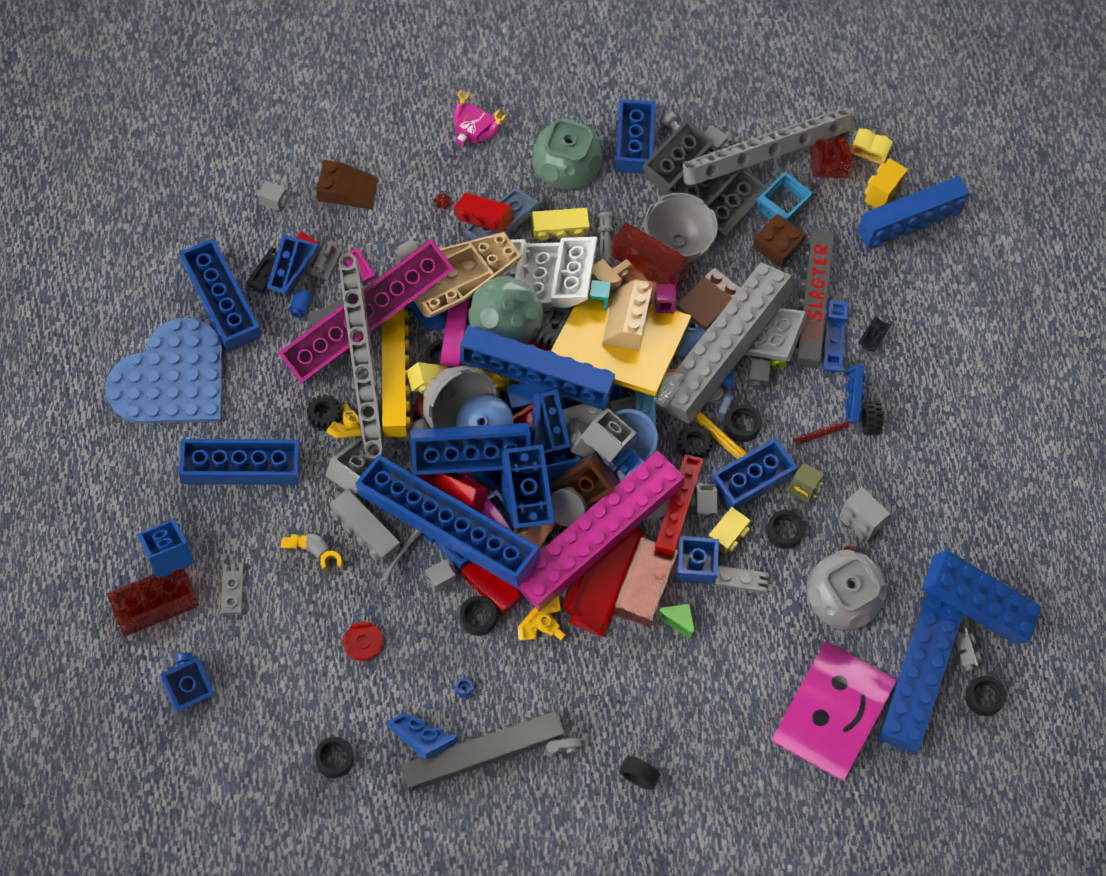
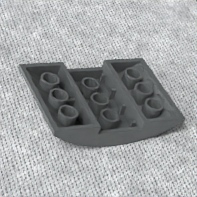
M686 119L642 165V168L664 196L672 193H687L704 200V204L710 210L712 209L716 215L718 223L717 235L725 237L756 204L757 199L768 187L746 168L694 185L686 184L684 182L683 164L718 151L713 146L714 141Z

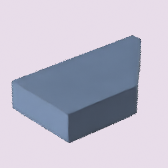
M727 391L718 412L717 420L722 422L725 420L735 392Z

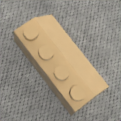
M634 279L615 289L602 341L603 345L640 351L652 297L653 282Z

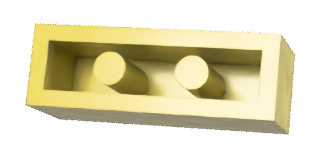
M587 208L532 212L534 239L545 241L549 238L561 239L588 235L589 220Z

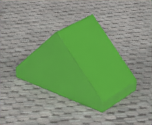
M689 604L662 607L659 610L658 617L689 639L692 638L694 626Z

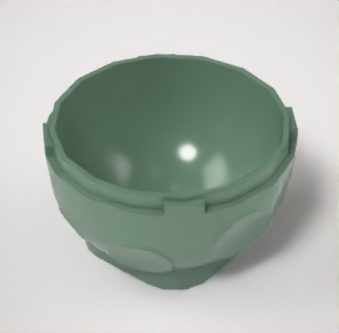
M556 120L539 133L532 154L534 172L538 178L540 177L544 182L555 188L580 190L587 187L589 183L595 180L602 169L603 154L599 137L591 128L578 121Z

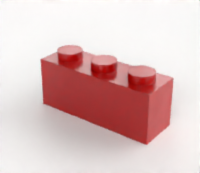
M466 192L454 206L457 218L461 222H467L494 232H505L515 219L510 205Z
M472 561L461 570V577L481 596L489 598L502 616L520 601L519 589Z

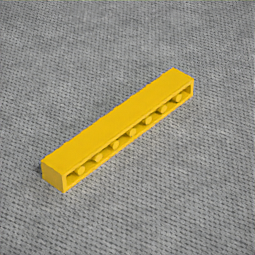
M404 307L382 323L383 437H407V429H410V417H406V413H410V401H406V397H410V386H406V382H409L406 366H409V355H405V351H409V340H405V336H409V326L405 325V321H409L408 310H405Z

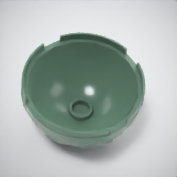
M500 276L482 284L472 296L473 300L469 309V321L472 327L477 326L484 331L495 332L502 337L513 338L526 345L536 337L543 323L542 303L530 285L513 277Z

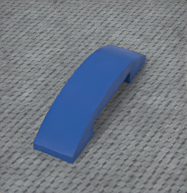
M829 301L825 329L823 370L842 372L848 302Z

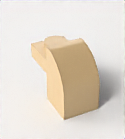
M601 259L593 265L591 282L592 280L610 282V292L615 291V289L621 287L622 280H625L630 275L632 264L626 259L612 269L604 259Z

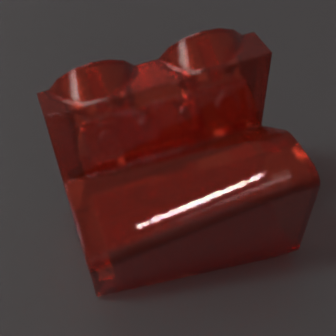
M835 136L830 141L819 139L814 144H809L811 153L809 165L814 177L850 178L848 169L854 168V158L846 138Z

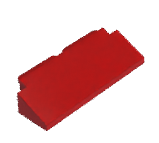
M635 528L569 586L563 600L564 611L572 614L568 622L569 624L599 637L604 636L645 534Z

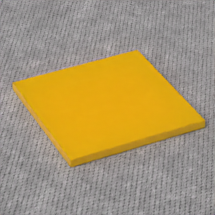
M590 285L588 299L574 305L551 351L562 357H571L575 361L589 363L599 369L610 370L615 374L614 384L656 396L691 321V315L675 311L674 314L656 313L655 305L650 303L640 351L603 345L602 341L614 292H609L607 310H603L604 300L590 299Z

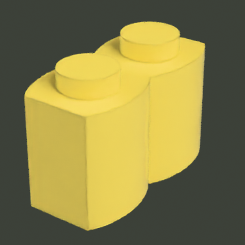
M859 129L850 152L856 156L881 164L885 162L893 141L886 136L875 135L868 129Z

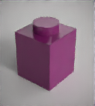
M656 284V313L674 314L676 305L675 285Z

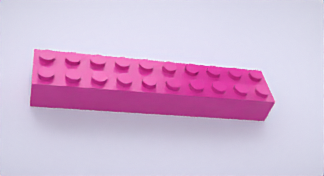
M432 239L363 289L369 333L455 270ZM352 297L350 304H356L359 297ZM344 304L278 352L300 383L350 348ZM357 334L355 341L358 342L362 339L364 334Z
M657 450L621 481L612 492L600 499L540 551L541 560L519 587V591L538 611H541L684 486L685 477Z

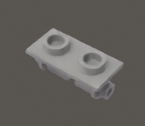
M334 241L324 244L310 273L311 275L328 280L342 249L336 248Z
M965 628L966 633L957 632L955 638L958 651L966 650L967 652L960 654L963 668L970 672L974 670V666H977L980 670V663H983L980 652H976L974 647L977 644L974 633H970Z

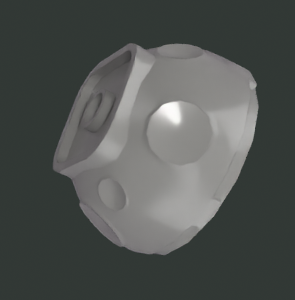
M851 550L837 551L822 559L811 571L806 586L807 597L812 610L824 623L840 630H853L870 623L879 614L886 598V585L880 567L867 555ZM848 582L854 583V588H850Z

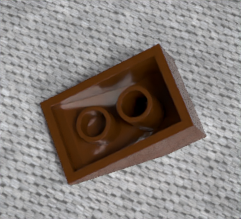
M323 160L316 189L317 200L319 202L372 209L378 177L342 162Z
M714 268L677 305V309L682 313L691 315V320L706 330L712 325L740 287Z
M595 450L549 484L550 495L558 489L572 487L584 498L588 507L612 492L619 481Z

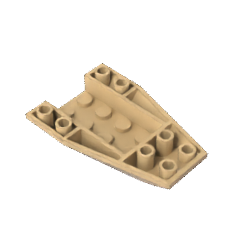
M504 232L440 248L455 270L413 301L425 317H433L469 299L482 284L500 277L522 258V255Z

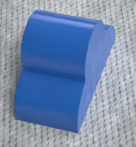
M543 445L504 449L502 453V495L505 509L510 515L512 527L518 529L554 524Z

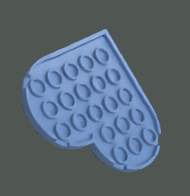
M178 318L162 324L150 336L145 352L136 353L122 359L109 373L106 381V396L111 408L121 418L133 423L220 422L222 345L218 334L207 323L194 318Z

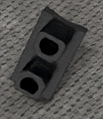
M875 316L858 343L862 345V348L875 352L890 329L891 324L885 323Z

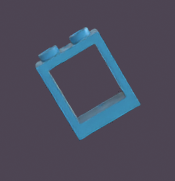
M784 172L757 199L755 208L770 220L778 213L791 222L810 203L813 193L807 186L799 183L794 176ZM783 186L802 200L789 214L770 201Z

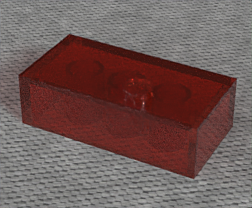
M625 222L613 240L611 257L621 263L627 259L632 264L631 268L644 275L647 280L654 281L657 284H673L676 291L686 278L689 258L631 224Z
M641 538L615 603L613 614L650 628L679 551L675 550L674 555L654 550L656 542Z
M185 569L176 570L169 576L160 578L153 574L106 594L124 637L200 606Z

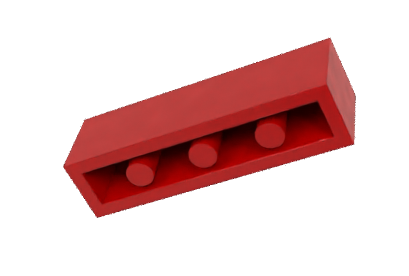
M457 473L416 475L476 511H483L489 488Z

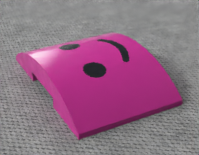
M825 641L771 741L844 781L897 679Z

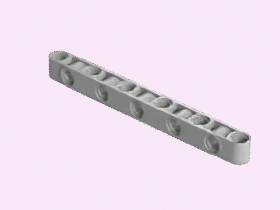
M840 109L687 161L683 164L684 182L694 185L851 131L853 129V111L851 109Z
M344 253L339 258L340 280L361 434L365 453L374 461L378 455L383 457L385 450L363 284L356 257L351 253ZM347 260H354L352 266H344ZM352 297H359L356 304H350ZM357 334H364V338L360 342L355 341V336ZM363 371L369 372V376L366 379H360V374ZM367 409H374L372 417H365ZM372 447H379L380 450L377 455L373 456L370 454Z

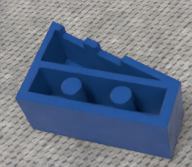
M283 234L267 288L290 295L323 246Z
M557 389L534 393L530 444L531 446L543 445L544 453L571 447Z

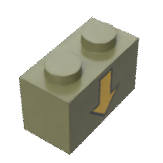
M803 463L793 477L788 492L808 504L811 499L815 500L819 495L823 482H821L823 474Z

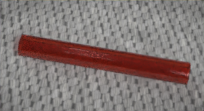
M845 420L794 438V442L796 445L840 431L849 427L848 422Z

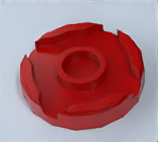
M358 622L350 626L347 632H345L343 646L350 658L357 661H368L380 653L383 647V637L381 631L373 624Z

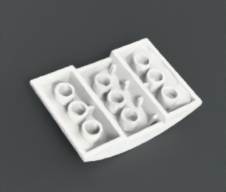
M597 237L561 238L560 243L527 244L526 239L511 240L521 253L522 258L501 276L513 277L530 285L541 301L543 311H551L553 306L564 309L577 305L588 299L598 239Z

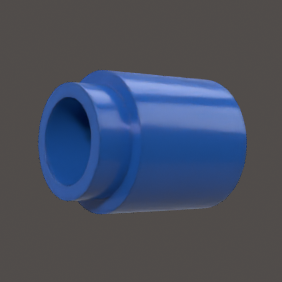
M299 289L294 294L289 307L292 316L301 318L307 315L312 303V294L305 289Z

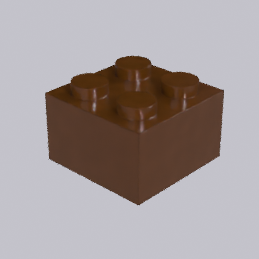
M777 213L755 236L752 247L782 268L803 245L806 234Z

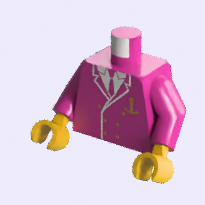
M460 90L458 92L460 102H457L453 122L456 127V134L459 135L456 138L457 144L465 146L470 141L477 145L479 142L493 139L501 127L500 123L507 121V115L504 114L500 119L502 114L500 110L493 117L469 102L465 104V101L470 99V93L467 92V96L462 98L463 90Z

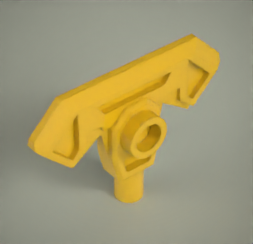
M344 404L342 406L343 424L333 421L326 432L335 438L362 436L360 423H358L359 417L354 410L351 411L348 404Z
M559 595L541 611L534 608L518 626V638L520 641L536 640L537 629L550 636L555 635L561 641L564 639L566 634L559 629V624L551 615V613L560 611Z

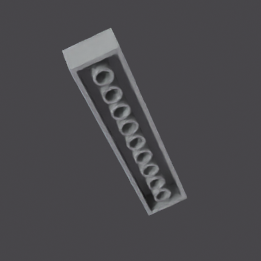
M760 262L656 394L655 399L659 410L688 424L693 421L793 292L792 275Z

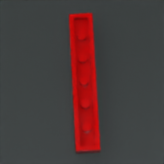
M685 454L679 471L685 477L684 486L670 498L654 550L674 555L704 459Z

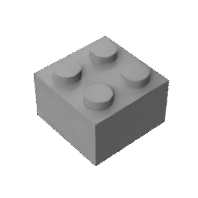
M606 408L592 421L581 435V438L588 446L593 447L603 459L611 462L624 450L637 433L611 410Z
M863 487L845 501L840 513L842 522L847 526L850 525L855 530V534L867 542L884 527L890 515Z

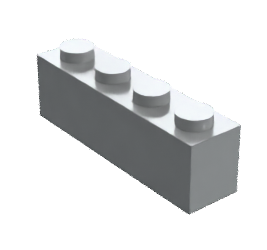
M348 489L330 503V514L337 521L340 519L344 523V529L349 534L353 533L357 537L356 541L360 546H366L370 550L369 554L375 561L379 559L383 564L400 550V542Z

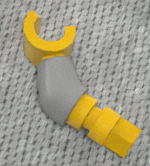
M308 533L307 535H302V537H299L297 534H291V537H282L280 548L298 549V547H301V549H306L307 552H311L318 559H321L320 564L324 571L327 570L326 564L331 559L337 560L338 568L343 569L342 558L337 552L330 551L321 536Z

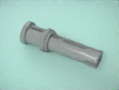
M601 212L598 214L599 228L597 229L600 235V260L604 259L610 266L611 235L614 233L612 220H614V214Z

